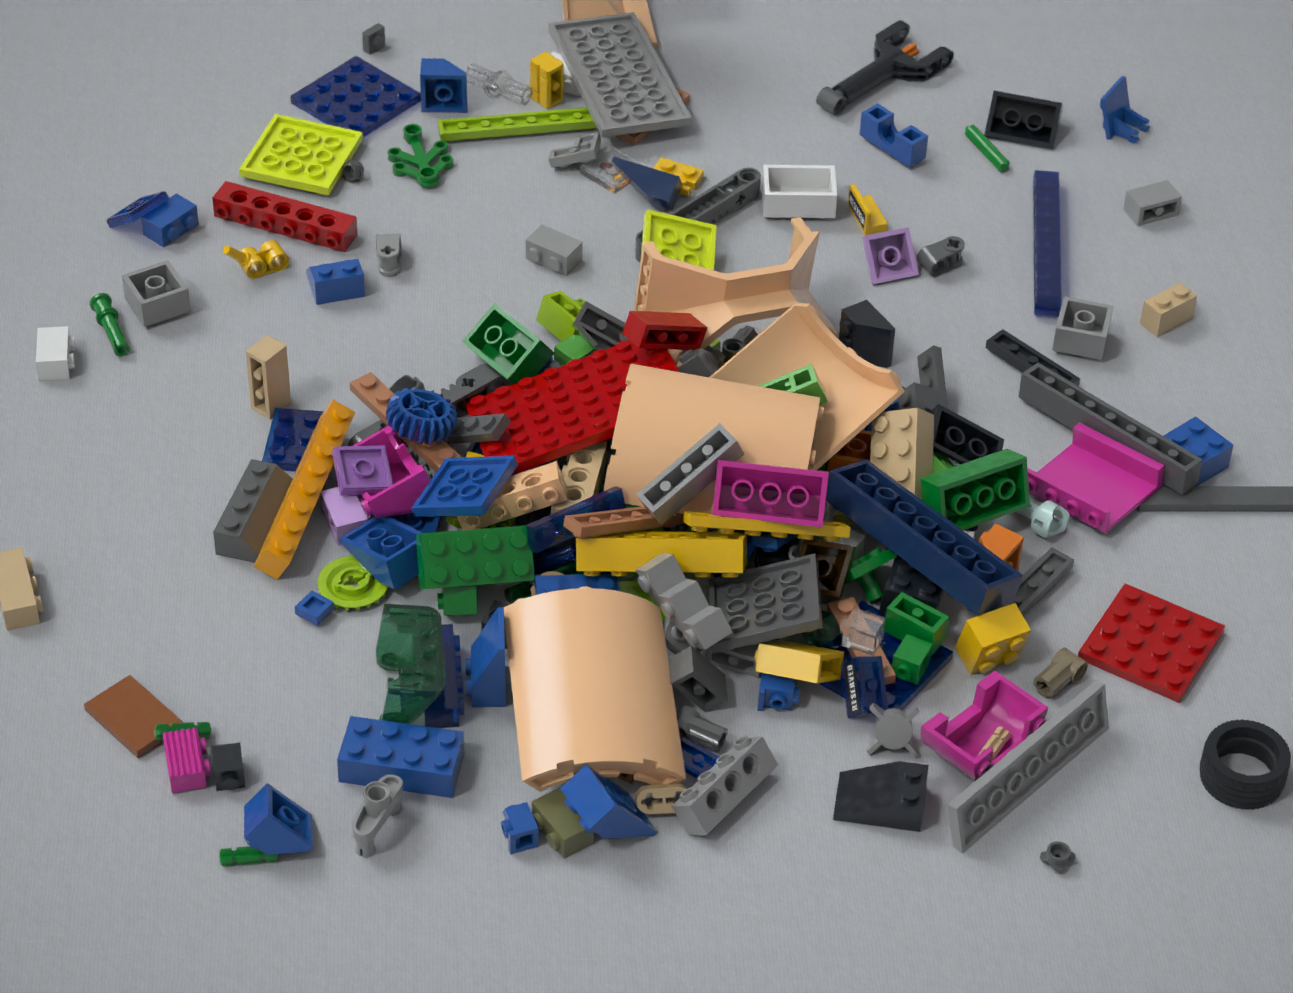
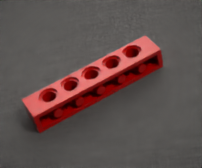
M225 181L212 197L215 217L338 251L346 252L358 235L357 216Z

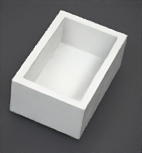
M763 165V217L835 218L837 204L835 166Z

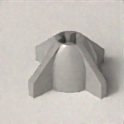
M875 703L871 704L870 710L877 717L875 723L876 738L866 748V752L870 755L883 745L889 749L905 747L913 756H916L918 750L911 741L913 733L912 719L919 714V709L915 706L905 712L896 708L883 710Z

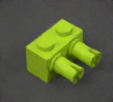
M561 290L544 295L536 321L561 341L571 335H580L572 325L585 301L582 298L572 300Z

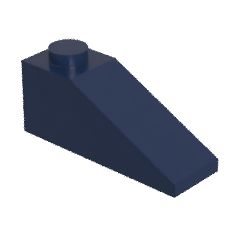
M613 156L612 163L616 171L652 207L662 211L665 209L673 211L683 186L679 176Z

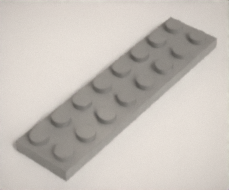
M1095 680L979 779L971 783L960 795L952 799L948 804L952 842L955 849L963 854L1109 729L1104 683Z

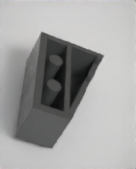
M585 301L572 327L595 351L614 347L621 341H630L622 334L625 322Z

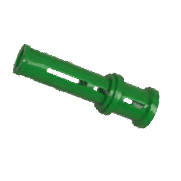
M107 293L94 295L89 305L96 312L97 323L104 327L115 355L119 357L127 355L130 347L118 324V312L112 307L110 295Z

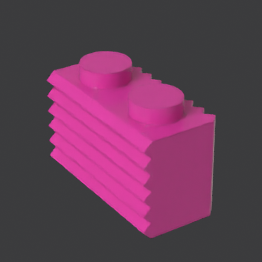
M195 727L193 729L188 728L187 730L182 729L181 731L176 730L175 732L170 731L169 733L164 732L163 741L171 793L207 787L206 777H211L209 759L203 760L202 755H207L205 737L199 738L198 729Z

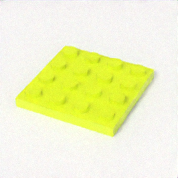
M275 114L239 168L240 177L329 196L342 175L343 165L353 157L361 144L363 132Z

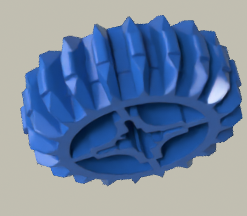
M415 387L411 390L403 388L402 391H396L395 395L391 396L386 409L387 425L392 427V432L399 433L401 438H408L409 442L414 440L418 441L419 444L421 442H426L428 445H431L432 442L440 444L441 440L445 441L449 436H452L458 419L457 412L455 411L456 406L451 404L450 399H444L443 394L434 393V390L427 391L425 388L419 390Z

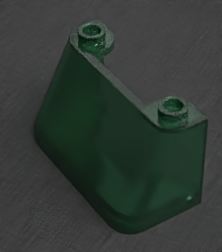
M384 603L375 648L376 662L384 670L398 671L399 677L396 680L394 678L387 679V692L383 712L379 720L412 724L441 696L444 690L445 666L441 615L436 609L429 606Z

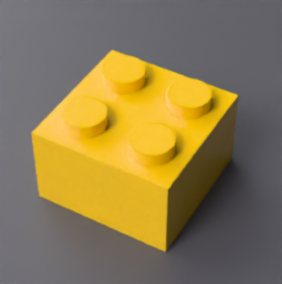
M1016 603L966 620L955 645V650L970 675L977 672L986 673L999 664L1004 663L1008 665L1015 662L1019 658L1023 646L1026 644L1031 629Z

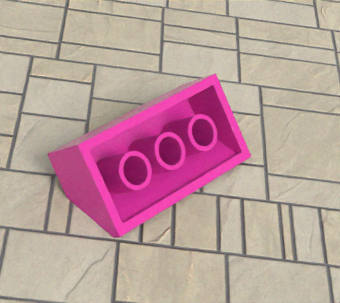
M718 460L712 515L823 527L829 472Z

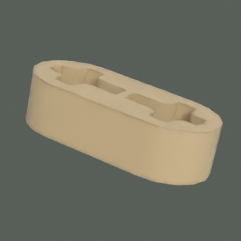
M678 783L645 785L636 792L635 801L639 810L645 814L675 813L672 805L675 804L674 800L666 798L675 797L676 792L682 793L687 787ZM647 793H651L653 798H661V800L651 801L650 806H646L645 801H641V799L646 798Z

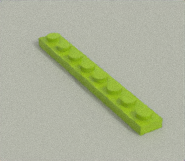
M587 107L437 120L439 137L443 141L511 135L521 136L525 134H544L548 132H567L597 128Z

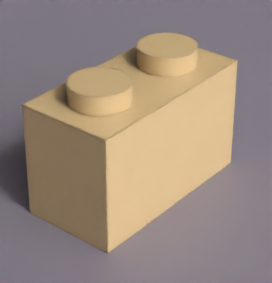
M1178 283L1144 301L1140 324L1156 337L1193 318L1197 295L1182 283Z

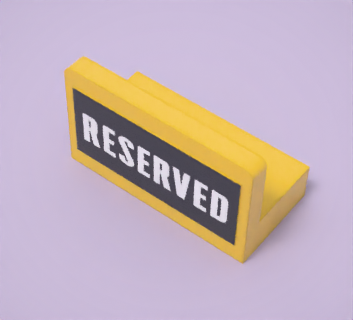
M851 184L849 186L848 208L863 234L870 235L887 231L888 223L872 196H862L856 185Z

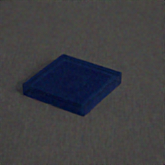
M166 191L140 197L109 217L106 222L110 228L132 223L170 198Z

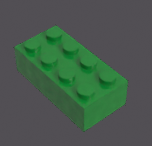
M1004 449L920 478L922 501L962 530L1030 507L1027 457L1009 449Z
M531 525L416 534L420 589L535 580Z

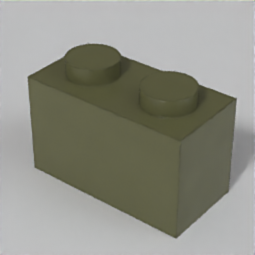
M561 787L532 801V815L538 826V831L544 834L551 849L557 850L565 859L594 844V832L589 834L579 823L582 819L581 816L568 808L564 802L567 797L560 789Z

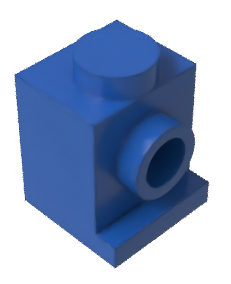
M762 673L757 711H763L764 707L792 711V705L799 702L800 687H795L796 679Z
M525 802L506 807L503 811L505 820L501 821V828L504 837L508 838L510 855L539 847L538 826L528 803Z

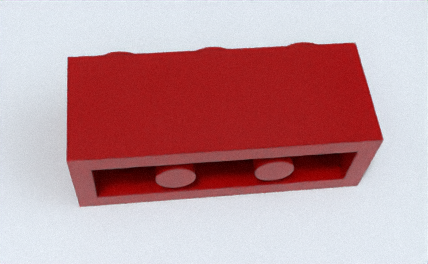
M630 310L622 334L638 348L697 350L701 348L708 327L691 313Z

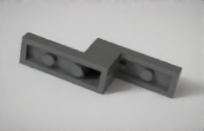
M933 345L917 356L920 384L914 382L904 389L905 392L898 397L899 410L920 408L930 412L938 404L948 409L942 349Z

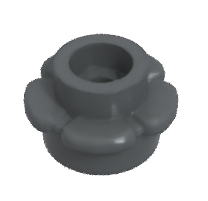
M350 159L343 165V176L347 181L352 182L356 180L359 182L363 178L364 167L358 160Z

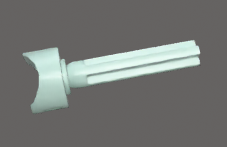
M1030 501V507L1016 511L1031 519V530L1043 538L1064 532L1070 518L1067 510L1052 501H1045L1040 506Z

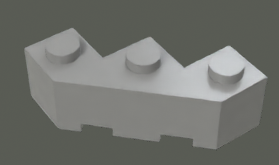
M662 553L636 569L639 575L638 583L642 590L651 596L661 608L663 614L676 625L691 646L706 650L733 633L721 608L710 606L698 582L685 578L674 554Z

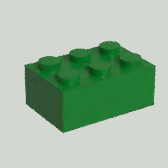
M495 303L462 341L512 384L518 383L525 377L536 376L555 354L538 337Z

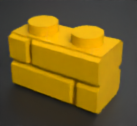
M543 52L530 60V98L537 103L540 102V105L544 108L550 109L563 102L564 62L554 58L549 52Z

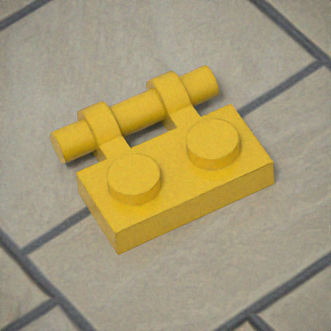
M661 157L654 166V169L680 177L683 186L679 196H690L692 190L695 191L704 177L703 169Z

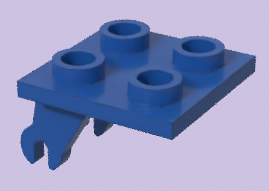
M1121 76L1100 100V108L1103 112V128L1105 129L1106 139H1111L1114 135L1126 138L1131 143H1137L1140 138L1133 137L1132 135L1137 136L1139 132L1127 124L1146 132L1150 126L1143 124H1148L1149 120L1130 109L1126 76Z

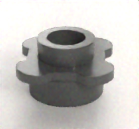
M1060 841L1050 843L1047 851L1040 854V860L1048 863L1056 872H1063L1065 866L1073 863L1076 858L1075 854L1071 852L1070 847Z

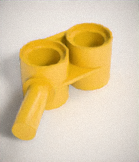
M275 240L265 242L260 247V251H257L254 247H245L241 251L229 245L223 248V254L237 260L246 275L251 279L282 271L289 264L288 255Z

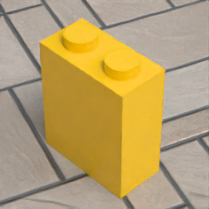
M782 640L759 643L754 659L756 672L822 683L841 679L844 652Z

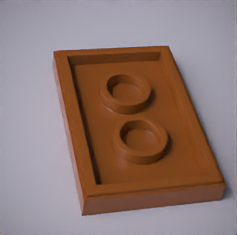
M128 675L84 703L85 711L137 758L163 742L155 739L154 730L156 724L167 723L168 726H171V723H183L182 720L131 675Z

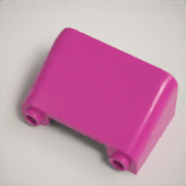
M387 426L353 445H385L393 485L375 495H369L368 492L361 495L363 501L360 503L367 515L373 514L375 518L414 514L412 506L426 488L430 479L421 464L417 465L398 434L392 432V427Z

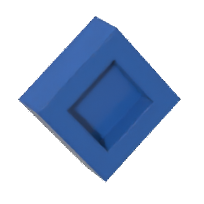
M310 591L295 606L296 615L316 626L334 610L333 601L314 591Z

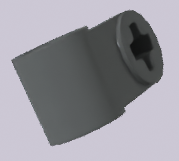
M947 237L944 240L923 247L917 254V261L931 276H940L947 271L959 268L963 264L961 252L964 249L965 242L960 237Z

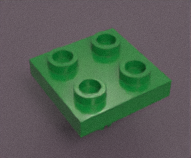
M878 548L853 561L846 584L852 580L858 581L868 602L883 596V592L873 572H875V568L896 558V554L892 553L889 549L882 552L881 548Z

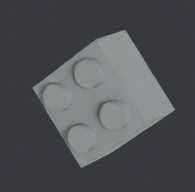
M168 260L122 275L124 297L144 327L191 312L188 288Z
M1064 296L1056 325L1052 351L1102 360L1110 329L1113 305Z

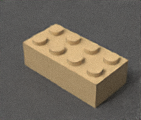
M920 408L881 412L872 421L870 462L921 500L920 478L931 475L933 472L934 415Z

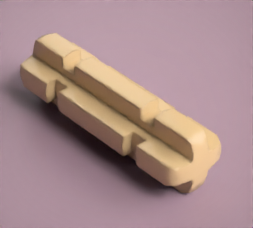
M1002 726L998 727L980 753L988 747L994 750L992 762L1010 738V732Z

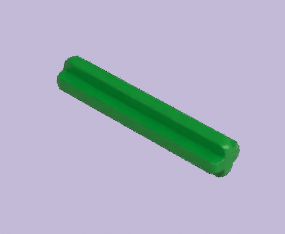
M972 124L965 128L967 138L998 171L1003 172L1009 169L1010 162L975 125Z

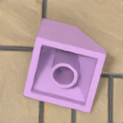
M909 227L862 237L872 285L919 275Z

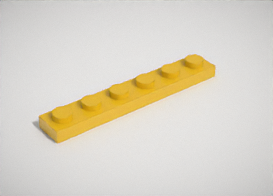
M684 511L683 522L691 526V530L707 532L708 528H718L720 533L734 534V530H745L744 534L760 536L761 531L771 532V536L787 538V534L790 533L797 534V538L813 540L814 535L824 536V540L835 542L840 541V537L849 538L850 527L840 522L823 521V527L718 516L712 515V513Z

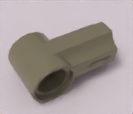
M1064 647L1056 653L1051 664L1034 678L1033 685L1044 698L1048 696L1053 697L1069 682H1079L1088 669V663Z

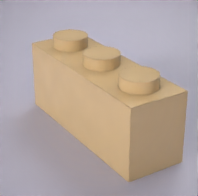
M266 335L246 350L251 409L268 419H272L291 404L287 346L281 341Z
M22 547L0 552V605L7 631L40 624L38 612H43L40 595L34 596V593L38 592L35 576H29V574L34 573L31 558H25Z

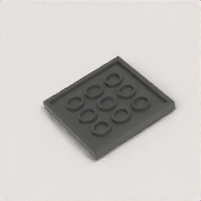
M816 554L744 570L743 573H738V577L728 578L719 576L709 579V605L721 608L733 632L710 646L712 653L727 652L734 648L757 645L760 642L782 639L790 635L812 632L815 629L823 628L819 567Z

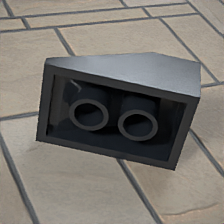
M897 761L840 772L833 820L920 832L929 765Z

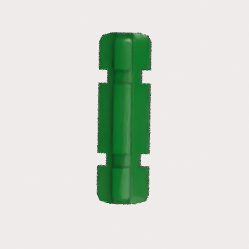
M194 722L171 723V726H168L167 723L155 725L154 735L157 741H163L164 732L169 733L170 731L175 732L176 730L181 731L182 729L187 730L188 728L193 729L195 727L198 729L199 738L205 737V739H208L211 735V726L209 722H197V725Z
M250 846L236 847V850L222 848L219 852L221 866H233V863L236 862L238 865L262 863V860H266V863L277 862L279 858L278 854L267 855L261 850Z

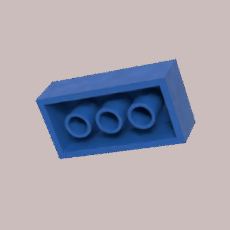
M350 716L337 758L338 780L341 783L366 786L371 782L378 781L383 776L396 775L402 779L403 791L453 798L465 755L464 732Z

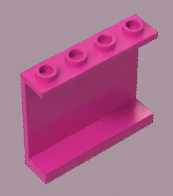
M1079 422L1073 427L1072 444L1038 472L1028 468L1029 494L1043 501H1052L1067 510L1069 515L1107 533L1163 486L1165 465Z

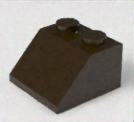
M814 539L803 540L799 557L816 554L818 560L821 604H827L842 598L855 553V546Z

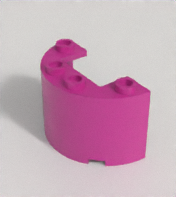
M994 671L977 684L973 704L950 722H948L949 718L939 712L921 726V740L927 747L976 781L1047 721L1045 717L1048 707L997 671ZM1002 726L1010 732V738L991 762L994 750L988 747L982 753L980 751L996 729Z

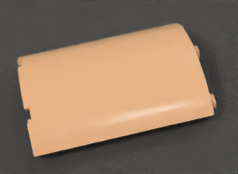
M795 303L709 378L759 386L812 364L823 384L828 402L819 405V407H824L822 422H816L811 447L812 450H816L814 466L808 465V470H818L905 391L900 384L899 376L895 372L867 362L859 357L853 349L847 348L835 337L818 317V312L812 305L808 303Z
M630 364L625 382L627 387L622 393L611 449L616 450V454L611 455L610 464L607 467L602 500L644 507L636 494L719 423L737 440L744 452V455L736 462L808 469V465L814 466L816 450H812L811 447L816 422H822L824 407H819L820 397ZM716 479L676 513L684 514V511L712 513Z
M587 586L521 598L504 607V622L523 782L541 792L550 787L568 782L585 765H588L604 777H618L620 773L632 774L634 780L651 785L674 784L686 779L660 607L647 599L629 593L595 589Z

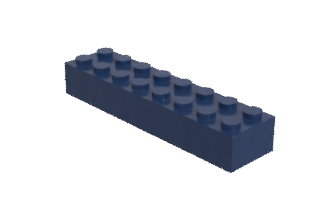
M866 459L830 470L826 501L834 509L846 515L851 522L867 531L871 537L888 547L892 553L900 556L909 566L925 575L930 582L938 585L950 597L967 607L971 613L979 616L1014 602L1023 578L1020 572Z

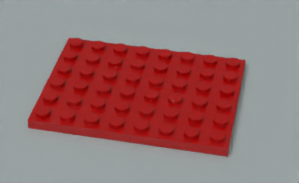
M625 340L606 350H597L585 358L573 359L561 367L549 368L537 376L525 377L516 384L508 387H499L494 392L484 396L478 395L473 397L470 401L465 402L469 416L506 414L511 420L498 441L479 442L484 457L515 456L518 462V466L512 473V475L612 438L622 393L627 387L625 382L630 364L679 372L668 349L638 348L631 341Z

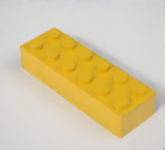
M631 531V533H611L609 536H589L588 539L576 538V571H584L586 576H598L601 571H611L612 576H627L628 572H637V568L658 555L668 553L674 554L682 572H694L695 577H710L711 573H722V577L728 578L738 577V573H743L747 566V534H744V532L726 534L720 532Z

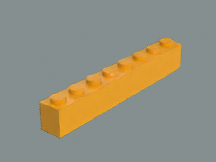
M335 400L330 402L318 420L253 566L277 580L293 558L334 463L332 449L342 445L355 415L353 410Z

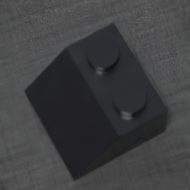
M867 299L842 309L839 322V340L847 348L853 349L859 357L879 367H891L895 328Z

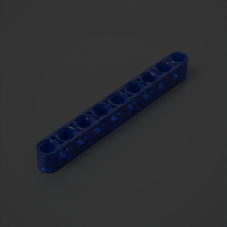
M1035 170L1033 178L1034 315L1059 317L1061 310L1059 172Z

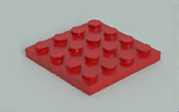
M1124 583L1079 650L1078 656L1090 665L1180 703L1222 637L1225 625Z

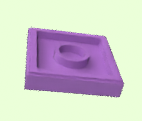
M385 445L333 447L332 456L340 496L363 495L366 492L369 495H375L393 485Z

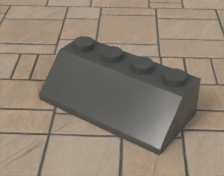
M254 459L250 460L213 531L216 555L253 563L256 562L292 481V478L277 464Z

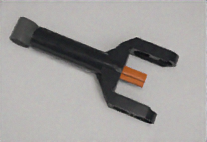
M899 20L875 35L874 61L834 87L826 86L821 89L817 95L816 103L833 115H839L847 104L890 77L908 82L927 81L951 64L954 52L947 47H939L920 60L915 61L913 57L920 52L915 43L908 45L902 50L897 48V46L904 42L910 31V25Z

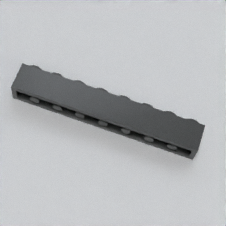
M1036 363L1021 374L1019 398L1072 430L1080 422L1165 465L1163 484L1181 495L1198 484L1203 459L1040 363Z

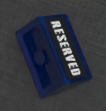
M882 656L855 657L843 662L841 667L848 719L862 715H874L870 710V705L873 703L883 710H887L888 702Z

